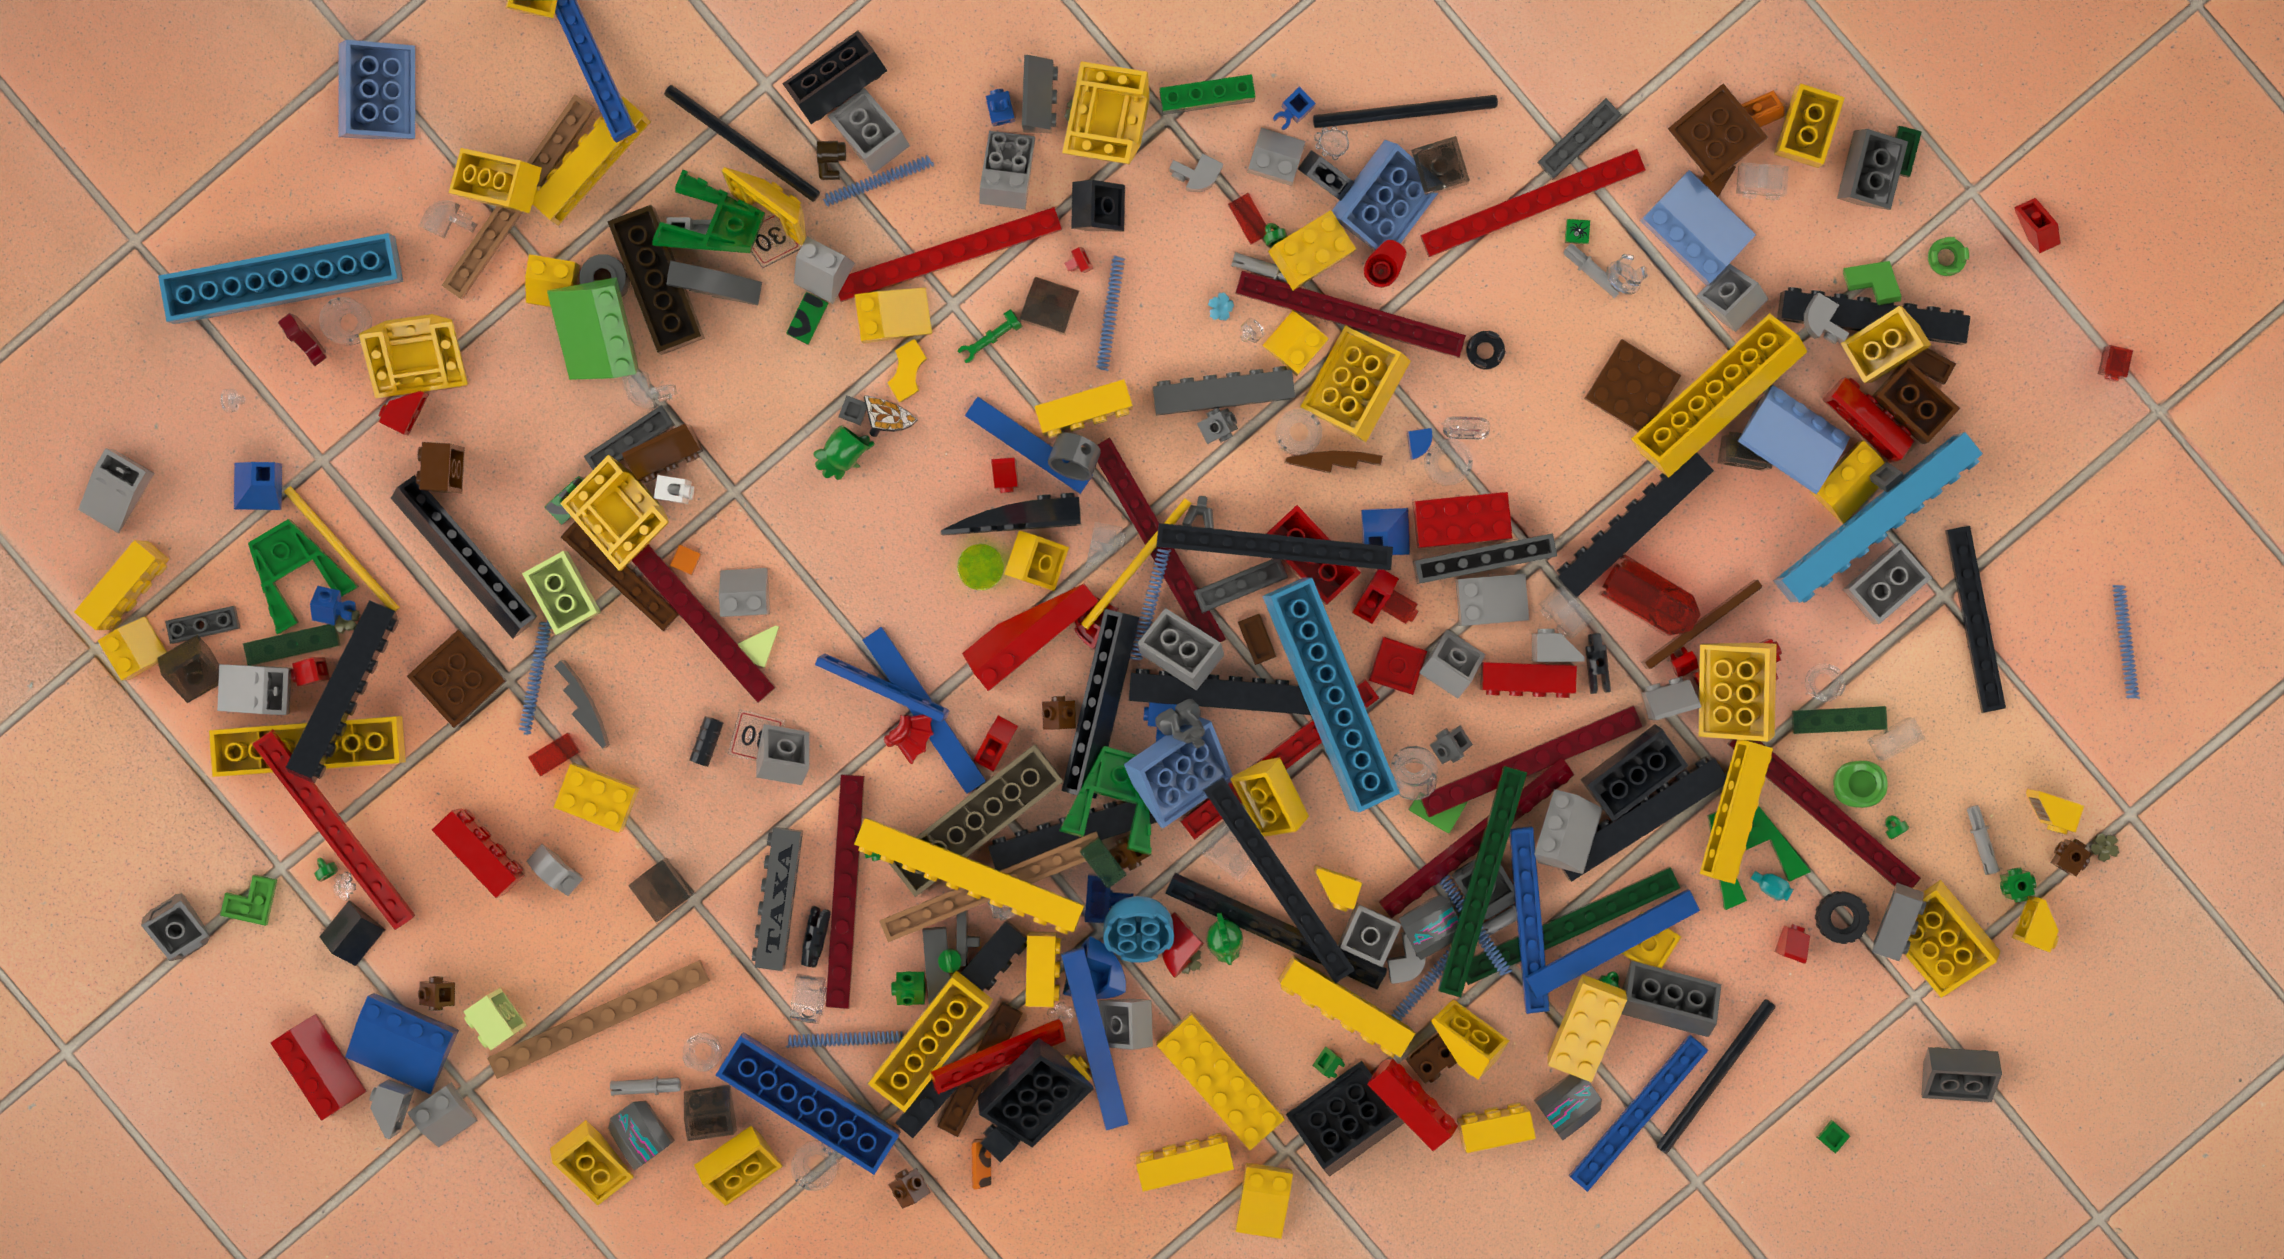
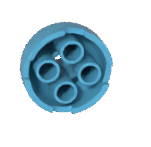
M1145 896L1125 898L1113 905L1105 917L1103 926L1104 944L1109 952L1113 951L1120 955L1121 960L1141 963L1158 959V955L1166 949L1169 950L1173 944L1174 926L1172 917L1167 908L1155 899Z

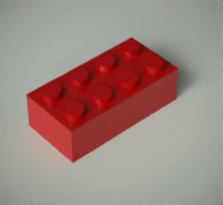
M1508 492L1412 502L1417 548L1513 538Z
M462 808L452 810L432 831L495 898L505 895L525 876L522 873L523 867L516 860L511 861L506 856V849L500 843L495 844L490 839V832L485 827H479L474 822L475 817L469 810H463Z

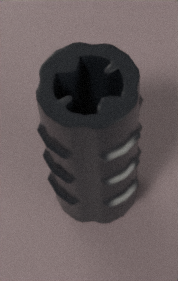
M704 717L689 761L706 767L709 766L724 722L711 717Z

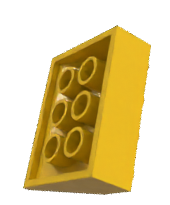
M1345 326L1300 407L1338 429L1367 442L1411 360L1402 352Z
M1700 644L1699 702L1701 708H1699V737L1767 742L1775 736L1776 644Z
M1939 880L1923 891V901L1926 902V907L1923 914H1918L1916 921L1919 922L1915 935L1910 934L1908 941L1911 943L1905 956L1942 998L1996 963L2001 951L1942 880Z

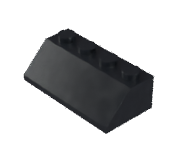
M858 30L782 84L810 124L821 120L834 108L841 106L848 98L859 93L865 86L879 79L882 74L887 72V69Z
M1654 724L1583 777L1581 781L1600 807L1614 822L1688 767V764L1663 729Z

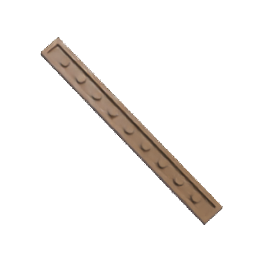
M575 94L527 162L542 168L537 187L543 185L548 174L555 168L595 110L593 106ZM496 206L441 286L463 300L523 212Z
M1097 831L1000 871L1032 884L1103 855L1105 850ZM960 887L958 891H949L881 919L879 922L887 941L891 942L986 903L990 899L981 896V899L967 895L969 890Z
M698 960L489 1056L487 1059L498 1079L701 986L710 980L701 960Z

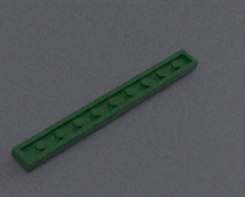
M1503 766L1438 987L1439 992L1462 997L1527 776L1525 771Z
M1667 867L1542 924L1544 951L1680 889L1671 867ZM1518 936L1496 945L1497 947L1493 950H1499L1496 955L1502 954L1498 959L1504 957L1501 963L1507 962L1503 967L1521 962ZM1483 951L1473 956L1466 980L1467 985L1497 973L1498 968H1495V964H1492L1493 960H1489L1490 956H1486L1487 952Z

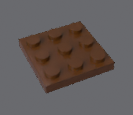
M1724 83L1668 128L1712 183L1768 138Z
M1621 339L1584 399L1639 432L1657 416L1681 375Z
M461 629L452 634L407 675L409 680L453 728H456L507 682Z

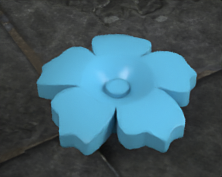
M1224 292L1219 293L1218 298L1209 299L1208 303L1212 307L1210 317L1213 320L1219 318V320L1226 321L1230 317L1229 312H1232L1234 307L1233 301L1229 300V297Z

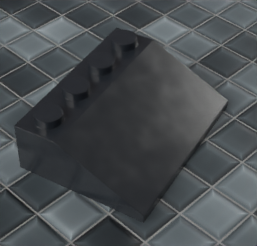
M1038 1038L977 1097L979 1115L1033 1148L1094 1088L1054 1047Z
M1362 1060L1286 1114L1329 1177L1404 1124V1121L1367 1085L1372 1078V1074Z

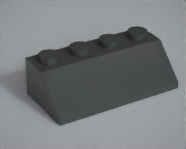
M1631 961L1623 986V990H1626L1627 1002L1622 1015L1709 1037L1717 1025L1722 984Z

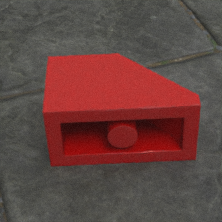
M2036 198L2014 207L2028 241L2039 254L2061 244L2058 223Z
M417 391L389 401L387 405L384 404L379 412L378 416L381 417L379 423L409 436L429 394Z
M1016 458L991 459L994 488L1000 489V493H1012L1014 488H1019Z
M1377 569L1352 613L1373 624L1390 598L1399 578L1385 570Z
M313 657L292 663L291 677L293 682L297 683V686L330 680L325 657Z
M998 715L973 761L994 772L1018 726Z
M1792 924L1791 928L1784 926L1774 952L1806 964L1810 935L1804 933L1805 928Z

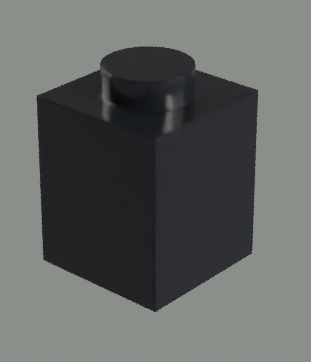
M992 1123L983 1132L985 1137L981 1144L1001 1163L1017 1147L1021 1140Z

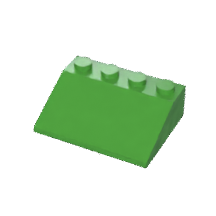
M617 277L547 290L569 380L608 379L637 374L638 362Z

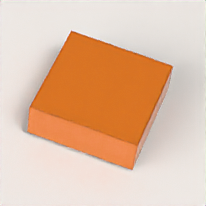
M679 544L670 566L693 575L702 554Z

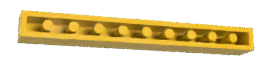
M869 818L864 819L854 845L859 846L858 851L870 856L872 852L881 855L880 860L890 864L897 861L902 863V868L915 873L916 870L924 872V877L937 882L939 878L946 881L945 886L957 891L960 887L969 890L967 893L969 896L981 899V896L989 898V903L1002 908L1003 905L1011 907V912L1024 917L1026 913L1034 917V922L1046 926L1047 922L1056 925L1055 930L1067 935L1069 931H1075L1085 906Z

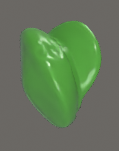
M1870 761L1845 763L1836 771L1833 779V790L1837 799L1844 805L1851 807L1867 808L1874 806L1885 797L1888 789L1885 772L1880 766Z

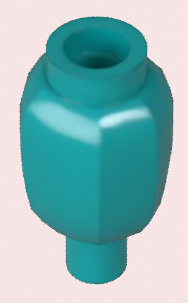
M1755 871L1751 877V880L1759 883L1762 892L1778 901H1788L1794 890L1786 880L1773 874L1762 875Z

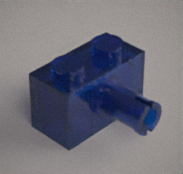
M1088 873L1084 922L1104 923L1109 908L1125 898L1133 897L1134 893L1113 892L1111 890L1112 875Z

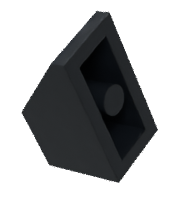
M1312 150L1298 167L1299 171L1340 201L1354 184L1353 180Z

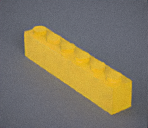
M1737 739L1699 874L1735 884L1740 872L1742 857L1746 851V843L1749 832L1752 829L1755 811L1759 804L1760 793L1765 783L1768 765L1771 762L1773 748Z

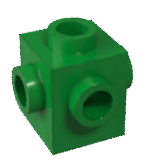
M2018 867L2007 870L2008 873L2000 875V889L2005 898L2014 900V902H2023L2029 900L2028 896L2035 895L2036 880L2029 871ZM2019 882H2021L2022 886L2020 890L2018 889Z
M896 972V982L891 983L892 996H896L897 1005H925L926 985L924 972Z

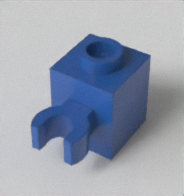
M1299 86L1282 103L1281 107L1285 111L1276 113L1273 121L1275 122L1278 118L1283 117L1286 123L1281 129L1286 130L1290 126L1291 119L1298 124L1315 107L1316 103Z
M1003 89L990 91V95L986 96L992 126L1015 122L1009 91L1004 92Z
M317 586L310 602L312 621L335 625L339 615L344 620H352V612L346 610H356V603L350 600L341 602L340 590Z
M1149 702V707H1144L1143 721H1148V726L1157 727L1155 723L1156 717L1170 708L1175 711L1176 705ZM1158 727L1156 731V742L1164 736H1166L1158 729Z

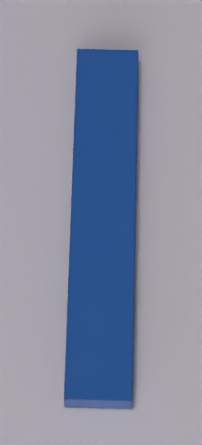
M978 396L965 414V417L1079 494L1082 493L1091 478L1085 481L1074 480L1058 474L1048 465L1052 446ZM1062 459L1064 463H1069L1068 460Z
M826 653L819 656L816 660V666L939 722L944 721L948 717L949 709Z

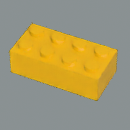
M461 148L449 193L472 201L530 214L542 168L521 160Z
M1125 379L1034 406L1044 436L1048 435L1049 438L1057 437L1062 433V430L1071 428L1072 432L1085 428L1084 424L1093 421L1094 425L1106 422L1108 416L1115 415L1116 418L1129 415V410L1133 409Z
M134 540L74 613L94 630H114L122 622V615L135 607L138 596L141 593H146L151 588V581L156 575L160 576L166 570V563L170 559L149 541Z
M1582 974L1548 1052V1066L1592 1082L1627 1002L1626 990Z
M1215 1133L1207 1136V1140L1199 1141L1196 1138L1185 1141L1183 1146L1176 1147V1144L1162 1147V1151L1153 1152V1150H1146L1140 1152V1156L1136 1157V1167L1142 1191L1145 1192L1234 1170L1227 1135L1222 1136L1221 1133Z

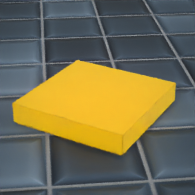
M1667 928L1621 954L1632 961L1662 969L1681 936Z

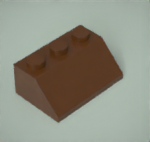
M684 423L621 454L636 479L639 481L644 480L646 483L657 478V473L663 470L668 473L679 467L678 463L684 460L689 463L700 457L699 453L703 452V449L692 426Z

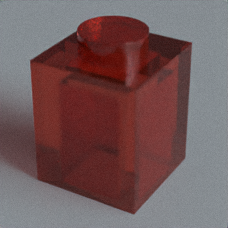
M2113 345L2105 346L2098 374L2105 376V380L2118 382L2119 379L2127 378L2133 350Z
M1393 590L1390 598L1381 610L1403 624H1407L1408 621L1412 623L1419 612L1416 609L1417 603Z

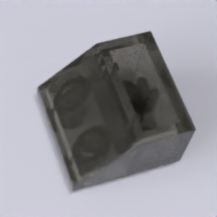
M731 1085L684 1091V1123L687 1141L735 1134L737 1126Z

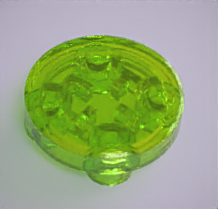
M975 544L962 552L958 559L957 571L961 581L967 587L980 591L988 590L1001 580L1004 572V562L1000 553L993 547L986 544Z

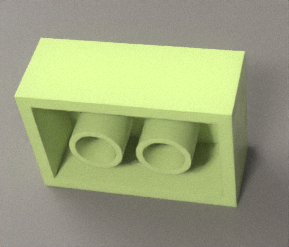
M562 551L522 573L555 635H562L601 613L568 551Z
M501 988L486 995L463 1011L466 1015L464 1017L466 1023L472 1029H476L479 1033L478 1039L485 1048L488 1047L490 1051L527 1026Z

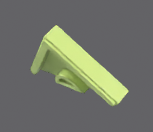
M779 626L771 627L738 643L739 647L756 665L766 666Z

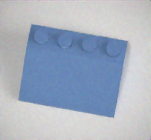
M344 40L339 43L338 137L356 139H415V45Z
M1384 140L1356 177L1354 184L1342 200H1339L1333 208L1332 212L1345 229L1373 250H1376L1386 240H1394L1401 244L1444 185L1398 144Z
M1690 170L1640 220L1705 285L1710 284L1756 235Z
M1772 385L1758 401L1738 442L1817 494L1843 453L1850 437L1842 430L1831 425L1823 417L1809 410L1804 404L1799 403L1787 395L1786 392Z
M1201 717L1198 719L1205 729V734L1201 737L1205 745L1195 748L1192 742L1185 743L1174 739L1173 734L1166 735L1124 764L1131 783L1161 828H1165L1208 798L1203 790L1221 777L1225 779L1227 784L1231 782L1232 772L1213 724L1207 719ZM1184 724L1180 727V730L1185 732L1193 726Z

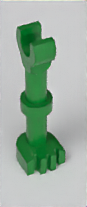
M1012 309L1003 314L1007 320L993 331L988 330L986 335L974 344L961 346L958 349L959 353L965 350L970 352L969 358L964 360L965 363L972 362L976 353L990 343H996L998 341L997 338L1013 328L1017 331L1023 327Z

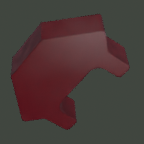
M289 313L278 321L286 337L291 342L294 341L305 352L314 366L327 358L326 350L311 330L296 315Z

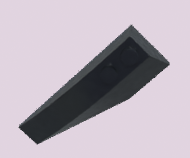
M1074 493L1060 494L1061 498L1051 499L1050 494L1037 495V500L1008 504L965 518L942 529L941 535L1081 526L1080 498L1074 497Z

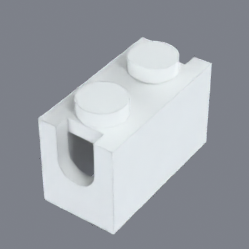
M657 475L654 498L688 504L689 500L693 499L694 486H691L692 481Z

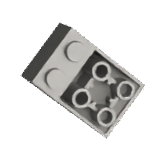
M989 131L980 183L979 204L1026 210L1035 136Z
M105 448L93 469L78 510L115 532L120 533L153 477L154 472L114 449Z
M219 664L217 711L271 715L290 714L292 667Z

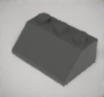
M1024 55L1023 132L1051 133L1052 127H1056V113H1052V104H1057V90H1053V80L1058 81V66H1054L1052 59Z
M1870 129L1855 130L1837 199L1856 205L1891 210L1908 141Z
M1928 1047L1923 1061L1922 1098L1992 1102L2002 1076L1998 1051Z

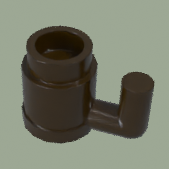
M817 141L819 178L821 180H840V170L828 171L827 163L846 161L845 142Z

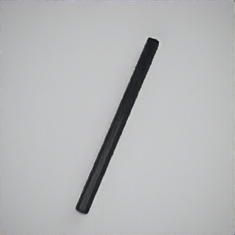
M670 85L665 90L664 94L666 97L806 198L814 202L819 197V190L676 87Z
M1496 95L1318 114L1313 116V125L1315 128L1492 109L1498 106V99Z
M1767 999L1762 1002L1657 1144V1148L1667 1154L1774 1011L1776 1006Z

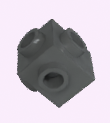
M1218 407L1206 413L1208 418L1197 423L1207 444L1217 439L1221 443L1233 437L1231 432L1238 429L1236 417L1228 408L1220 411Z
M1461 725L1451 731H1448L1447 728L1435 735L1437 739L1430 744L1442 764L1449 760L1452 763L1458 761L1465 756L1463 752L1473 745Z

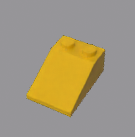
M926 287L877 291L855 295L860 338L863 344L932 334Z
M1454 999L1431 1021L1458 1065L1477 1080L1495 1064L1510 1041Z
M587 1120L550 1148L552 1163L597 1206L634 1178L631 1171L604 1137Z
M1246 1162L1235 1232L1282 1239L1293 1178L1292 1169Z

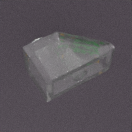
M1095 522L1086 568H1093L1116 553L1119 546L1124 547L1126 533L1122 532L1123 527Z

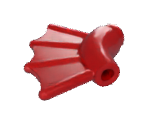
M924 714L916 716L900 715L899 725L890 731L889 735L884 737L885 744L888 747L898 746L908 762L913 764L919 754L926 752V743L929 737L934 735L931 729L932 718Z

